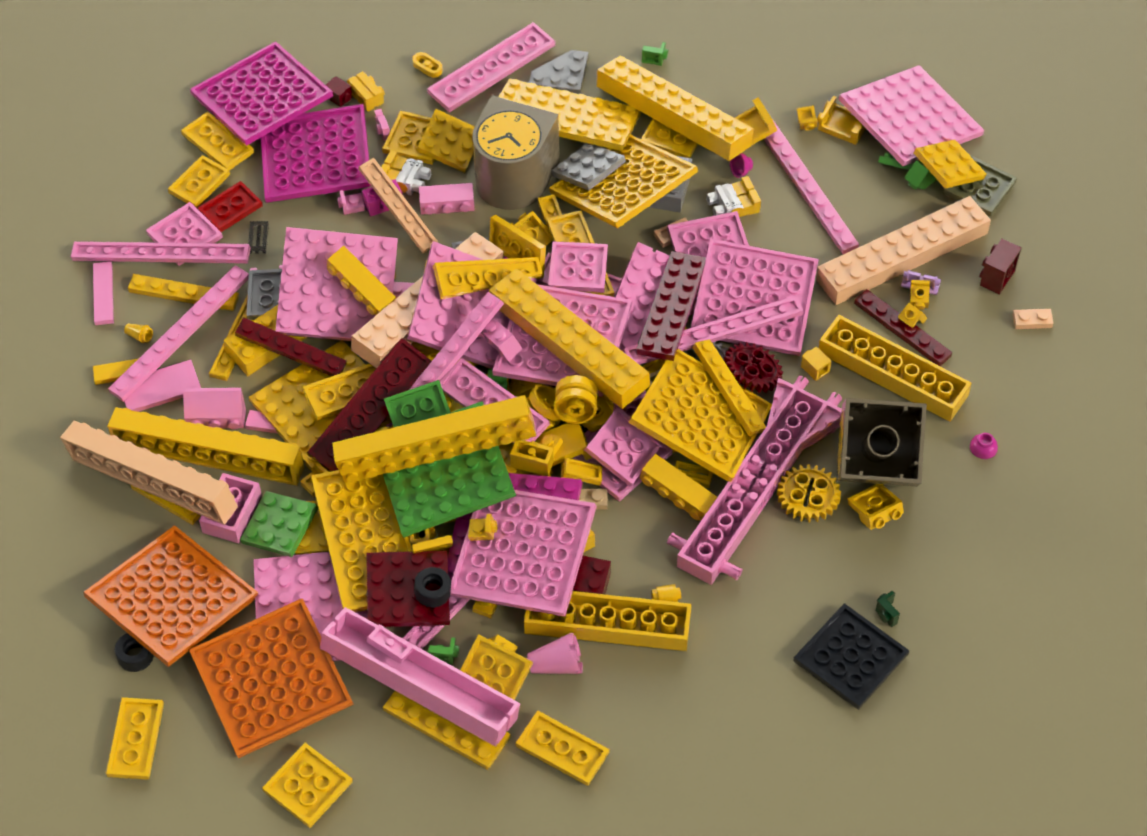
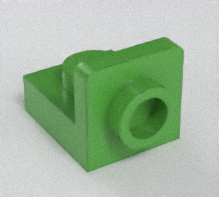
M662 42L661 48L643 46L642 62L662 66L663 60L667 59L668 56L666 42Z
M451 637L450 647L429 645L428 653L453 665L455 657L459 656L460 646L456 645V638Z

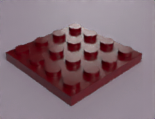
M447 551L366 553L367 615L369 621L377 625L380 624L383 627L450 625L449 599L442 606L435 608L426 607L420 604L414 593L415 578L423 569L437 567L448 574ZM437 584L425 586L429 591H436L441 588Z

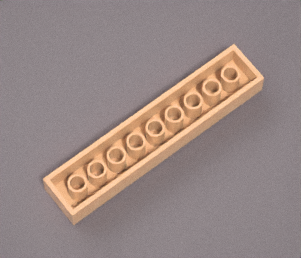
M968 196L818 266L816 281L833 303L838 305L861 294L866 289L870 290L904 274V271L919 267L988 234L991 220L972 197Z
M474 232L455 248L483 260L503 259V250L477 232ZM423 276L352 335L351 350L375 368L380 365L401 338L410 344L414 342L407 338Z
M74 420L60 437L73 461L223 525L226 524L238 508L234 500L235 497L225 481H218L207 473H199L192 467L182 466L175 460L170 461L161 454L151 453L144 447L139 448L132 442H125L115 435H108L101 429L91 428L84 422L79 423Z

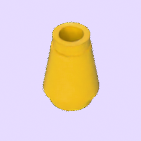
M128 323L124 328L125 334L141 343L150 342L153 337V330L148 325Z

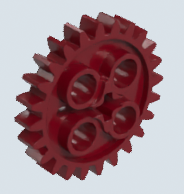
M739 342L738 346L733 344L726 352L724 362L736 381H738V384L743 385L744 390L749 387L751 392L756 389L758 393L761 390L767 393L768 389L773 391L774 387L776 388L778 378L782 379V365H778L779 360L773 359L774 354L769 355V350H762V346L757 348L755 343L752 346L748 342L745 345Z

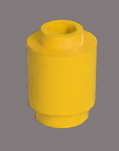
M675 584L658 586L656 589H651L652 600L678 602L681 599L680 587L676 588Z

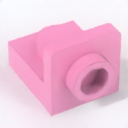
M340 190V197L337 198L339 208H343L344 215L365 211L362 193L344 196L343 190Z

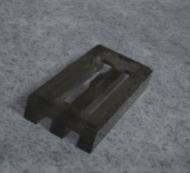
M250 221L248 244L251 247L250 254H252V251H255L256 254H259V251L266 254L269 231L268 221ZM257 226L256 246H253L254 227ZM264 226L262 246H260L261 229Z

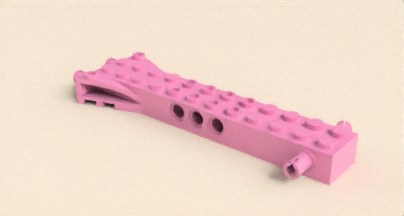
M798 376L794 384L778 378L767 427L742 461L731 482L728 481L688 540L675 533H671V536H669L667 544L681 550L677 556L678 568L710 585L713 584L719 573H724L735 580L739 579L743 569L729 563L728 560L777 490L778 482H781V476H785L786 471L791 469L802 451L822 440L830 433H834L840 427L842 409L837 407L842 401L840 394L835 398L836 392H832L829 399L825 401L804 390L809 381L805 377L801 381L803 376Z

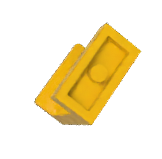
M833 96L830 101L826 102L823 113L820 112L818 115V130L856 145L866 128L846 107L837 104V97Z
M759 97L752 100L754 107L735 117V119L754 129L752 145L778 131Z
M565 423L546 431V433L561 437L563 440L562 445L554 455L552 466L562 463L565 457L571 459L583 454L585 460L593 458L584 451L588 443L580 424ZM545 432L536 439V442L540 441Z

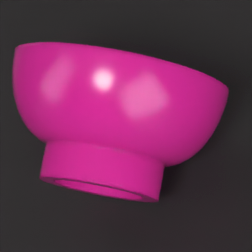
M743 153L730 160V169L736 178L744 177L753 168L752 159Z
M984 432L976 435L971 440L970 450L978 458L989 459L996 455L998 444L990 433Z

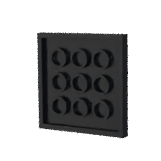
M844 603L794 656L793 661L859 710L909 655L910 650Z

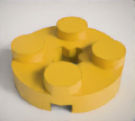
M598 396L597 411H600L599 414H596L590 421L581 423V425L591 432L600 430L613 413V402L607 396Z

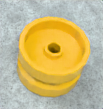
M572 375L562 378L555 388V415L559 419L572 424L590 421L597 411V385L585 376Z
M546 384L536 385L526 399L530 408L549 421L550 425L544 430L546 432L556 428L561 421L554 411L555 388Z

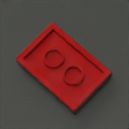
M240 181L197 209L220 232H223L261 208L263 204Z

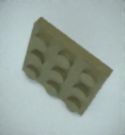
M971 156L987 174L985 179L944 188L943 194L957 201L971 196L984 213L991 217L1016 183L1017 177Z

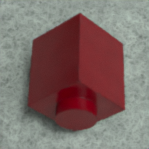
M337 76L325 84L333 93V97L329 98V100L339 107H342L351 100V85Z

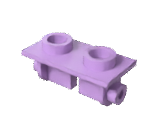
M908 270L904 271L901 287L910 289L911 280L930 281L929 294L937 295L941 279H938V276H921V273Z

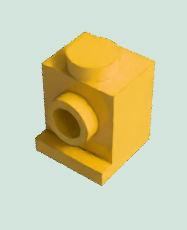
M911 280L910 303L919 310L929 306L930 281Z

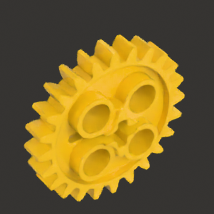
M810 464L807 465V468H803L800 465L799 470L792 467V473L786 471L785 476H781V482H778V502L781 503V509L787 508L786 514L793 513V519L800 516L801 522L804 518H807L808 523H810L811 518L818 522L821 516L825 520L826 515L831 516L833 510H837V506L840 503V484H836V477L831 478L832 472L825 474V468L818 470V465H815L814 469L810 467ZM814 480L812 485V491L810 492L809 501L807 506L805 507L804 503L806 500V495L809 490L810 481Z

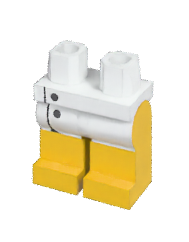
M390 151L384 164L381 166L391 180L396 179L401 191L411 196L414 191L419 192V187L425 186L424 181H421V179L429 180L431 177V169L424 167L423 161L400 157L394 151Z
M749 176L742 177L741 181L715 186V191L708 193L706 198L709 205L717 204V206H713L714 216L737 211L739 217L760 212L761 199L754 189Z

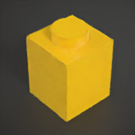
M815 347L812 350H807L802 355L801 368L817 381L830 372L831 360L818 347Z

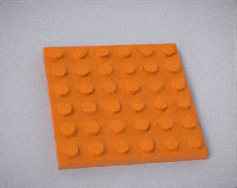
M175 525L84 591V597L168 667L185 655L189 649L195 647L248 606L258 595L254 588Z
M303 598L189 649L238 759L353 705V701L330 654L320 649L321 635Z

